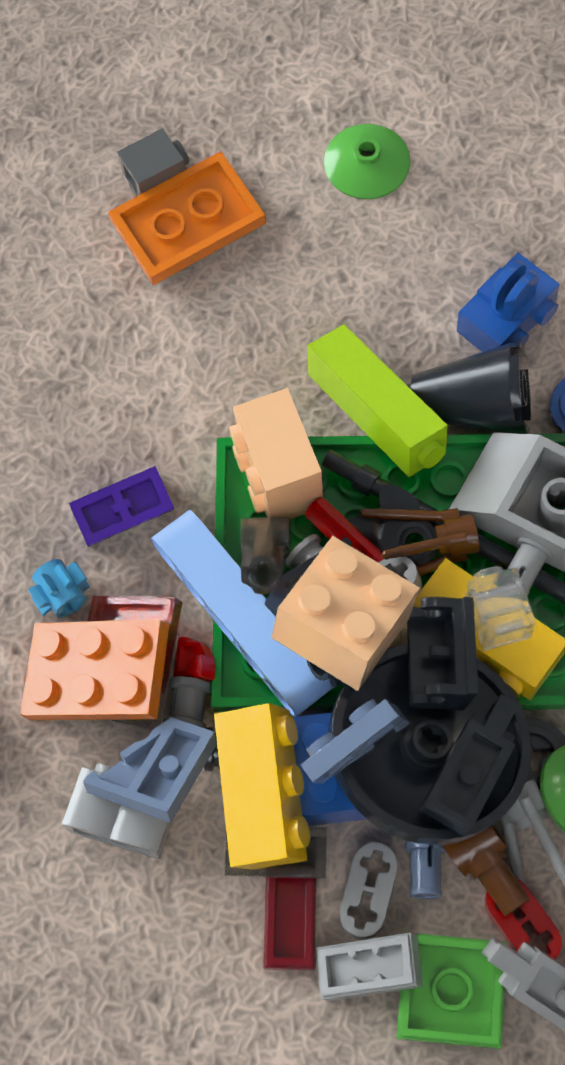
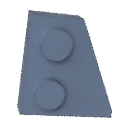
M372 699L360 706L349 716L352 725L337 737L333 732H329L310 745L306 751L311 757L300 764V766L312 782L322 784L346 766L371 751L375 747L373 744L392 729L397 733L410 724V722L393 703L385 699L377 704Z
M170 717L153 729L146 739L134 742L120 752L122 758L120 762L100 776L95 771L91 772L86 776L83 784L89 794L171 823L217 745L215 732Z

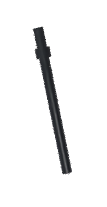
M333 450L326 454L322 462L323 467L351 482V488L366 497L374 495L379 498L380 489L383 484L393 485L381 478L382 473L367 464L361 467ZM417 499L420 503L421 510L438 511L437 509ZM427 521L434 528L435 526L443 525V522ZM477 533L480 552L475 554L506 571L515 554ZM541 569L532 586L565 605V582Z

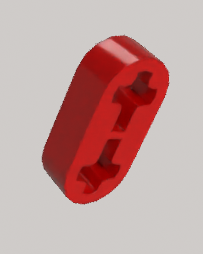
M517 879L530 900L518 908L523 916L519 921H517L512 913L505 917L495 907L496 903L487 891L484 898L485 909L512 949L517 952L523 942L529 943V936L522 928V926L528 923L536 935L540 936L546 933L550 937L551 941L546 946L549 956L554 959L559 956L562 948V937L537 899L521 880Z

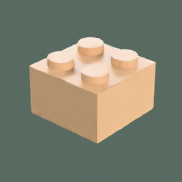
M286 388L234 406L236 425L229 427L234 443L232 449L240 471L246 472L250 485L248 486V491L256 512L265 511L271 526L305 514V511L314 500L319 497L323 498L322 471L289 389Z
M332 536L278 607L271 638L359 691L410 618L420 587Z

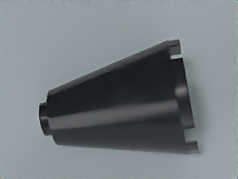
M511 342L413 374L411 384H406L447 425L512 434H528L530 432V428L524 422V420H531L528 369L519 370V357H526L522 342Z

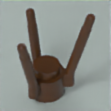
M364 508L360 511V515L363 518L443 522V525L435 526L436 538L407 544L382 552V558L385 560L439 549L440 555L445 554L417 566L420 577L437 570L445 558L452 563L468 560L467 554L480 552L474 517L472 514L460 516L458 508L444 511Z

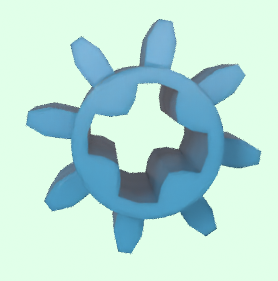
M54 559L46 562L34 572L32 581L35 586L29 588L28 591L32 596L31 599L43 616L53 611L57 618H65L77 612L86 603L87 597L83 591L89 589L90 586L86 581L87 577L77 562L74 561L66 567L62 560Z

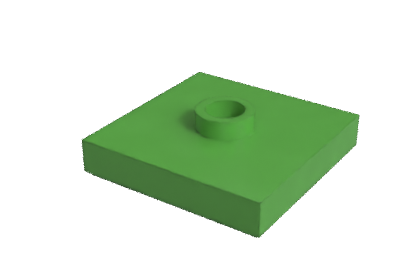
M417 934L423 987L400 991L396 1040L501 1049L505 987L498 980L504 971L490 963L488 958L482 955V951L490 940Z

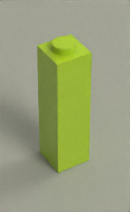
M343 324L307 345L308 375L408 477L423 468L435 466L446 455L448 425L348 327Z

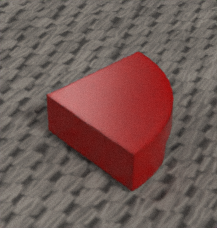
M179 637L173 677L183 676L198 678L207 682L213 681L215 679V663L210 648L204 642L189 637Z

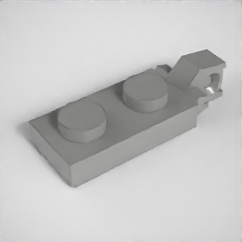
M492 936L482 951V955L487 957L490 963L504 971L498 982L507 988L506 990L512 997L565 1031V966L536 946L533 948L523 942L516 952Z

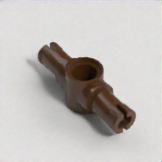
M494 825L470 839L442 845L455 866L465 877L470 874L473 880L479 879L505 917L530 900L504 862L508 858L504 853L507 845Z

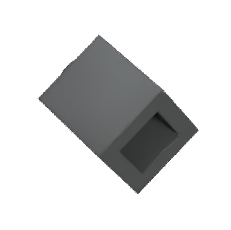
M163 128L117 152L122 174L136 196L186 170L185 165L189 164L188 155L180 141L172 142Z

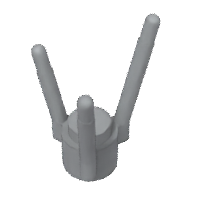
M533 778L526 781L515 804L500 819L513 875L524 882L522 861L513 822H516L520 830L530 826L534 828L558 877H560L565 887V863L542 821L547 818L546 813L548 815L549 813L542 800L541 791ZM559 828V830L565 836V832L561 828Z

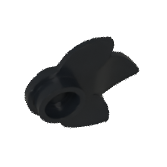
M383 484L379 493L380 508L421 510L419 501L410 492L395 485ZM361 515L348 520L381 552L407 545V540L412 534H421L424 541L436 538L435 528L427 521L363 518ZM438 549L406 557L411 559L416 566H420L431 561L437 554Z

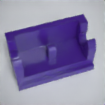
M156 466L69 503L87 547L174 510V506Z

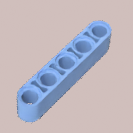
M191 510L185 512L151 538L152 543L166 563L282 705L290 710L292 716L297 717L334 688L331 686L329 679L322 681L313 675L305 658L271 638L276 617L264 605L266 598Z

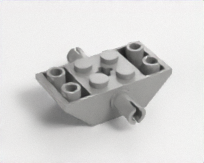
M493 433L449 509L458 508L460 516L472 514L477 528L518 548L505 574L499 580L500 585L507 591H511L518 576H521L514 594L520 597L528 596L529 589L544 563H548L565 572V509L559 510L555 508L557 504L565 507V447L541 435Z

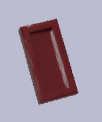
M316 866L266 867L264 970L315 971Z

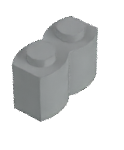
M96 764L94 770L81 768L62 822L66 831L160 860L172 822L163 821L87 793L83 784L86 776L93 771L100 776L110 769L111 766Z

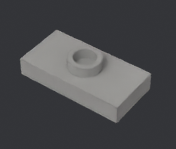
M410 932L316 948L321 1000L333 1001L423 987L417 934Z

